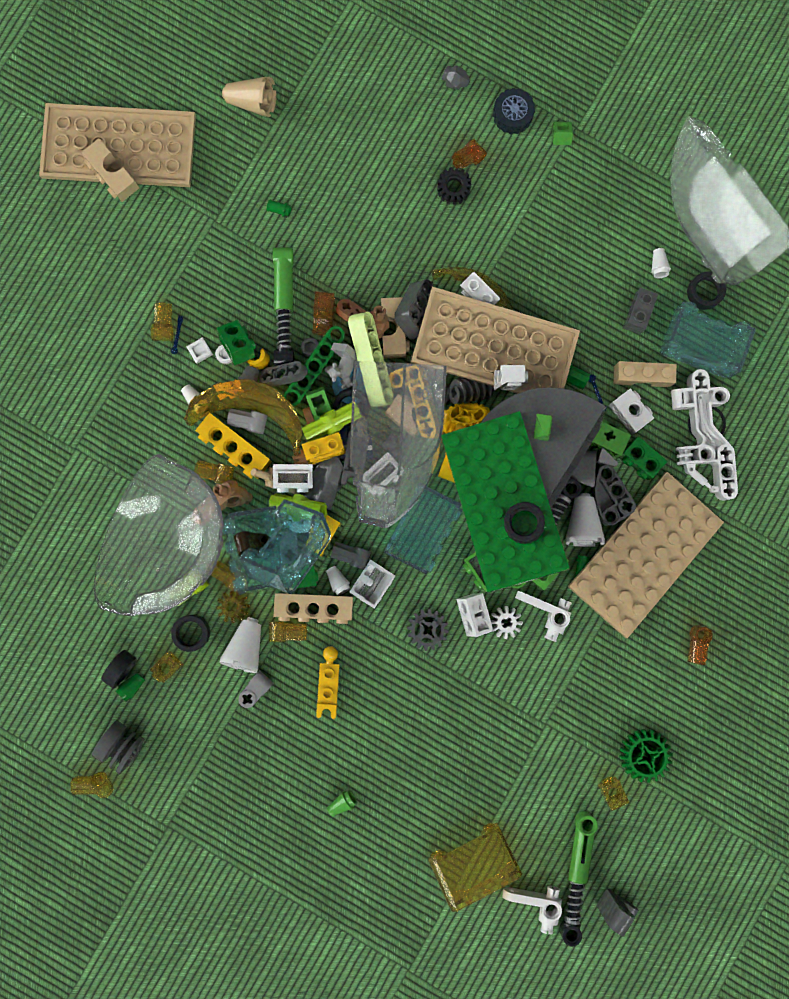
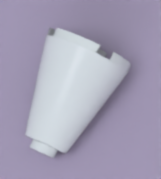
M581 493L579 497L574 499L566 535V545H569L570 542H573L575 547H594L596 542H600V545L605 544L595 499L589 493Z
M250 617L247 620H242L220 658L221 664L237 670L242 669L245 672L257 673L261 637L259 620Z

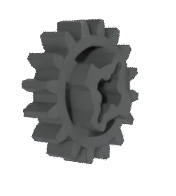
M428 608L427 613H424L423 609L420 610V615L414 613L415 619H409L412 626H407V629L411 630V633L407 634L408 637H413L411 643L417 642V648L419 649L421 646H424L425 651L428 650L429 646H431L432 650H435L436 644L441 647V639L447 640L443 636L444 633H449L448 630L444 629L448 625L447 622H442L444 616L438 617L437 610L432 614L430 608ZM423 617H433L435 619L429 622L425 621ZM422 622L428 627L432 626L433 637L431 634L423 633L424 626L421 624ZM416 623H418L420 625V630L415 635V625ZM440 625V635L437 636L436 628ZM423 638H430L433 642L427 643L421 640Z

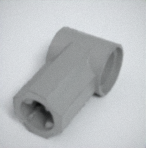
M230 409L227 425L263 434L267 415L253 411L249 413Z

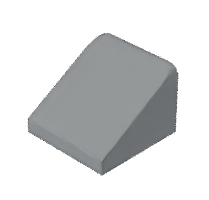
M604 448L598 449L596 464L602 466L610 465L613 468L618 465V462Z

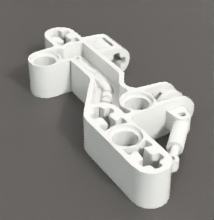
M699 369L688 376L687 388L671 390L672 410H689L691 432L697 440L696 446L676 448V451H679L677 458L680 461L677 462V465H684L685 473L692 476L702 486H707L711 493H715L717 499L721 501L730 500L738 494L735 451L713 425L712 407L725 404L730 398V393L724 387L710 388L709 374L705 370ZM716 393L720 394L721 401L715 398ZM702 450L707 453L706 459L701 457ZM696 465H712L714 486H711L707 482L708 480L695 470ZM722 468H725L727 470V477H724L722 475Z

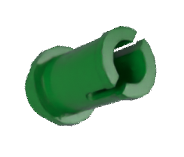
M270 199L267 203V211L280 214L285 218L290 216L292 206L287 202L284 204Z
M578 555V558L575 559L577 561L575 577L589 562V557Z

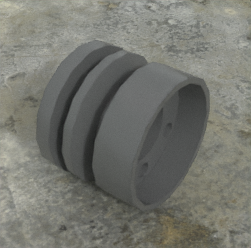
M117 720L102 736L92 752V757L101 763L111 757L110 769L114 768L119 762L116 773L120 775L136 759L145 738L140 736L133 742L137 735L136 732L131 733L126 738L125 734L128 727Z

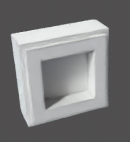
M203 337L186 346L196 364L213 355Z

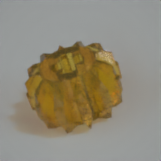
M230 590V597L225 592L223 593L224 599L218 598L217 601L222 604V606H216L217 610L222 609L218 616L226 615L224 618L225 622H228L231 617V622L236 623V617L239 621H242L243 617L241 614L248 615V612L243 609L250 607V604L243 603L248 599L247 597L240 599L242 592H238L235 596L234 590ZM230 602L237 604V607H235L236 611L229 609V606H231L229 605Z

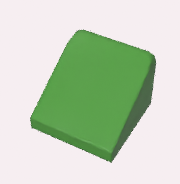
M553 122V145H571L573 137L572 122Z

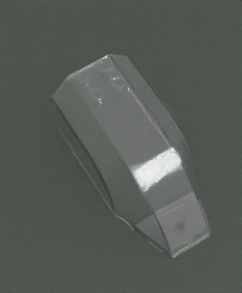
M689 115L678 136L671 164L670 184L675 213L686 236L701 255L702 263L713 272V279L717 283L737 285L758 274L789 249V226L741 163L736 165L730 158L732 153L729 149L722 146L721 140L705 122Z
M354 361L350 466L354 467L355 478L352 479L353 485L357 486L358 496L355 499L359 522L381 528L390 527L414 506L427 487L435 470L442 446L441 435L444 432L447 384L446 365Z

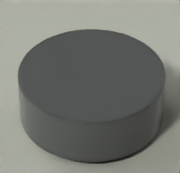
M314 338L305 339L301 344L302 353L309 357L319 342Z

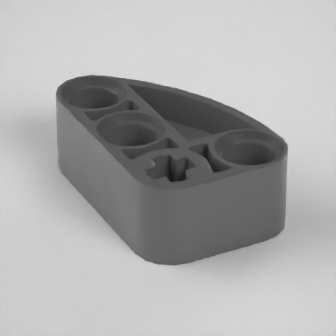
M429 279L411 283L395 312L396 323L411 340L418 338L433 286Z
M610 465L599 467L595 471V486L592 487V497L595 499L601 524L610 526L635 512L636 504L615 469ZM602 470L608 471V479H604L601 476ZM612 486H616L619 489L617 496L612 494ZM623 504H628L627 510L622 509ZM606 512L612 514L613 519L611 522L605 519Z

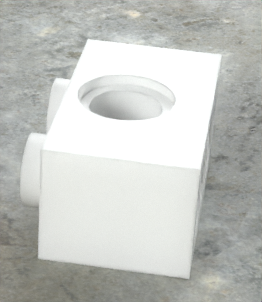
M630 388L609 404V407L628 431L634 434L652 421L654 417L652 416L653 412L646 405L644 406L640 401V395ZM629 406H633L636 409V415H632L629 412Z

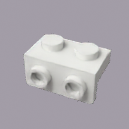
M475 272L460 285L463 290L461 292L463 296L493 305L500 300L499 296Z

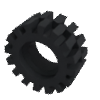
M450 167L449 171L445 169L443 174H440L437 191L439 197H442L441 200L443 202L446 200L449 205L450 202H453V205H456L457 202L461 204L469 196L472 185L471 178H469L468 172L464 173V169L459 171V167H456L455 170ZM449 181H459L461 189L458 192H451L447 188Z

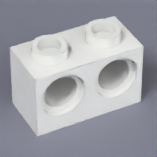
M473 593L456 599L466 636L478 637L493 631L483 593Z

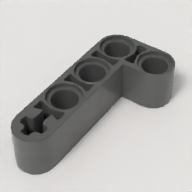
M606 888L596 905L607 925L622 937L625 936L639 911L630 902Z

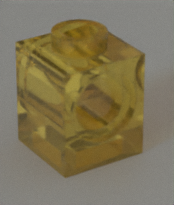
M169 651L161 657L150 671L153 673L152 677L156 681L165 683L184 664ZM163 663L170 667L168 674L162 671Z
M607 777L598 785L611 811L630 803L620 781L616 777ZM611 788L617 789L614 796H609L608 794Z

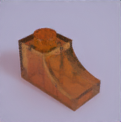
M315 291L312 331L314 335H324L329 328L333 327L336 301L334 293Z

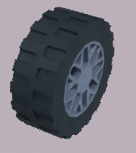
M512 88L500 93L494 104V123L503 132L509 134H519V132L525 131L530 126L535 113L533 98L526 91H522V89Z

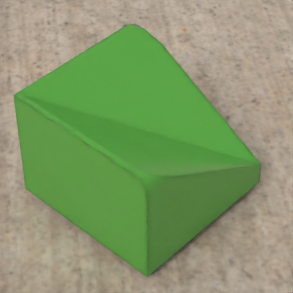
M536 414L534 439L549 440L552 416Z

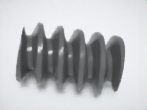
M455 379L449 387V397L453 404L458 402L464 403L465 401L489 400L493 392L492 386L469 379Z

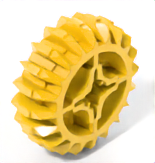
M470 402L460 405L455 404L454 407L450 406L442 415L443 432H453L457 424L469 427L481 423L490 412L489 407Z

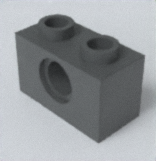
M640 288L635 293L623 329L639 335L646 330L658 297L657 293Z

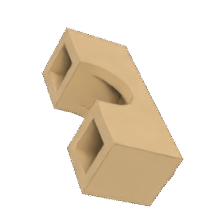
M99 138L81 152L85 157L83 162L90 170L94 168L97 172L96 178L102 185L106 183L109 186L107 191L114 199L118 197L123 202L139 189L134 179L124 167L116 172H108L109 166L116 159Z
M403 297L381 298L382 311L384 308L386 309L388 321L394 323L397 327L394 334L383 336L384 359L406 358V352H410L409 341H406L405 333L395 321V312Z
M619 361L614 366L613 385L650 383L654 387H671L676 383L677 364Z

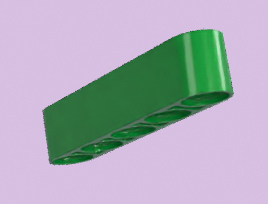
M333 326L329 328L303 364L308 369L305 376L308 381L307 385L301 388L297 382L290 383L283 394V401L286 405L296 406L305 396L334 354V351L331 350L333 343H341L343 341L345 333L341 327ZM332 330H337L340 333L338 340L331 338L330 333ZM322 345L329 348L327 356H322L319 352ZM311 361L318 363V369L315 372L309 370L308 365ZM290 392H294L297 396L294 403L287 401V394Z

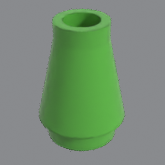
M343 791L327 806V811L331 817L354 809V806L357 804L356 798L351 791Z

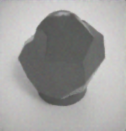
M447 66L442 75V80L446 82V87L453 90L467 87L470 83V78L466 71L459 66Z

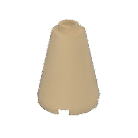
M271 77L227 83L222 90V97L226 103L264 117H270L269 113L274 112L277 94L273 90L272 85H275V82Z

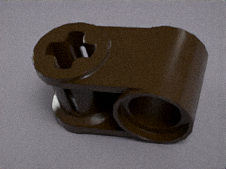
M242 531L233 537L238 556L259 558L264 550H269L273 545L271 538L265 533Z

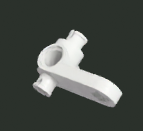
M517 591L516 599L549 612L545 628H548L544 638L556 642L559 633L563 635L566 626L570 622L571 613L568 610L572 603L560 598L556 607ZM557 613L563 615V621L559 624L554 620Z
M547 886V894L511 887L503 889L502 897L505 900L540 907L538 919L542 923L540 931L547 934V931L548 934H553V927L558 925L562 914V899L558 897L560 892L558 887L554 886L552 889V886ZM548 905H555L552 911H546Z

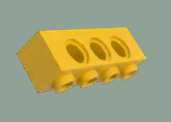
M210 412L195 430L199 433L198 438L206 444L208 442L212 443L214 451L221 456L225 453L230 457L227 461L235 467L238 465L243 467V473L251 479L255 477L251 475L253 468L265 471L272 462ZM218 431L222 432V438L215 441L213 438L214 434ZM232 443L237 444L235 452H229L228 450L229 445ZM246 455H252V461L249 464H244L243 458Z

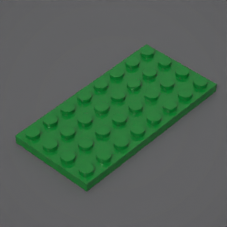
M520 411L441 435L487 592L491 593L570 570ZM520 502L535 504L540 508L545 519L542 535L536 541L528 544L515 542L505 531L504 519L506 512L511 506ZM520 511L513 517L512 527L520 535H529L536 529L537 519L529 511Z

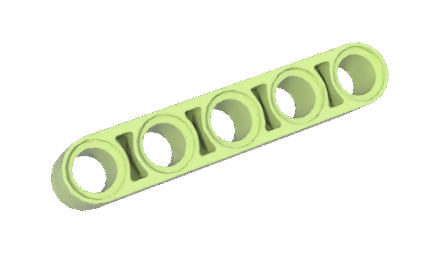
M370 312L351 315L348 324L367 401L371 407L390 405L393 399L373 315Z

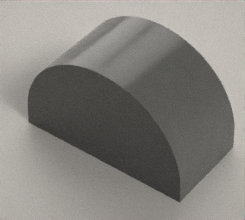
M551 387L537 388L518 393L504 400L493 408L481 423L520 411L550 508H552L602 427L606 406L582 393ZM536 414L552 416V426L548 441L533 438Z

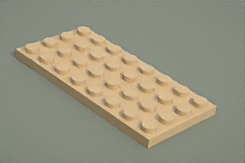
M45 103L39 176L42 179L100 182L95 176L97 172L94 168L90 170L83 162L85 157L81 153L99 138L116 159L109 166L108 172H116L124 167L136 184L191 187L196 114L195 112Z
M432 286L411 363L493 387L494 371L500 370V365H525V371H528V382L516 390L507 391L518 394L537 388L551 387L564 389L580 330Z
M664 472L636 505L635 512L624 519L605 544L602 545L568 585V588L622 636L628 638L724 522L671 474Z

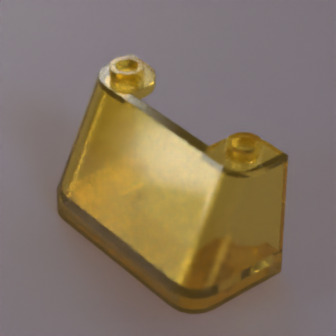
M491 822L483 826L481 836L448 853L437 850L428 858L429 864L452 912L467 907L522 876L519 864L497 822L494 824Z

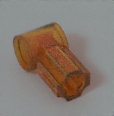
M472 139L464 148L453 154V165L456 168L462 169L472 163L477 165L486 157L487 152L475 139Z
M695 625L690 630L691 642L687 662L705 665L713 633L707 627ZM703 630L704 637L702 639H699L698 633L699 631Z

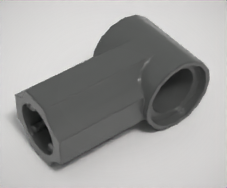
M335 542L331 557L364 570L372 552Z

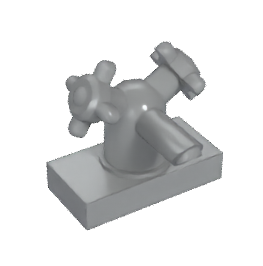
M333 343L331 350L339 355L341 360L338 367L337 363H333L332 366L325 368V372L329 373L330 377H332V382H336L338 376L343 380L340 381L343 384L341 386L342 389L355 386V378H350L353 368H359L355 350L348 344Z

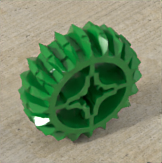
M641 729V733L635 730V737L628 734L629 741H622L626 747L619 748L624 753L619 755V759L625 760L621 763V766L626 768L625 773L631 774L632 779L638 777L639 782H643L645 779L647 783L651 782V777L654 781H658L657 775L665 777L662 771H670L666 765L672 764L668 757L673 756V753L668 751L671 745L665 744L667 739L661 738V734L658 732L654 734V731L651 729L648 732L645 729ZM643 741H654L658 747L647 748ZM637 745V752L632 755L633 749ZM645 751L649 753L647 760L643 758ZM657 757H659V761L655 765L654 761ZM644 763L648 770H638L634 767V764Z

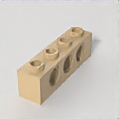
M275 593L274 617H278V621H290V618H298V622H309L310 618L317 619L318 623H329V619L336 620V623L348 624V620H352L353 596ZM292 602L299 604L300 609L297 613L290 611L289 607ZM311 603H316L319 606L317 614L310 613L309 605ZM330 604L338 606L339 610L336 615L328 612Z

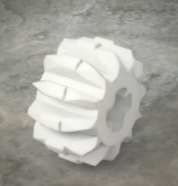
M504 606V612H502V609L498 607L497 612L499 615L491 614L496 618V620H491V624H496L493 627V631L498 630L496 633L497 637H500L503 633V638L507 639L509 633L514 638L513 630L521 631L516 627V625L523 624L522 621H516V619L521 617V614L514 615L515 608H512L509 612L508 606ZM509 618L508 622H510V625L502 627L504 624L501 623L502 619Z

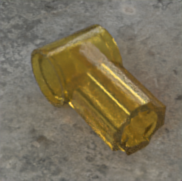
M165 302L155 303L154 324L151 326L152 341L173 340L172 304Z
M198 460L195 465L194 476L222 484L232 480L235 467Z
M218 559L211 563L207 571L208 574L223 582L225 587L235 593H239L248 578L243 572L235 568L232 569Z
M269 622V642H286V640L306 641L307 624Z
M98 772L93 776H76L72 778L70 783L73 795L96 794L99 798H106L114 790L110 779L104 772Z

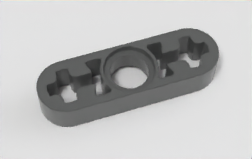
M299 361L266 368L260 373L259 382L270 388L301 381L307 375L308 369ZM286 371L284 376L280 378L281 374Z

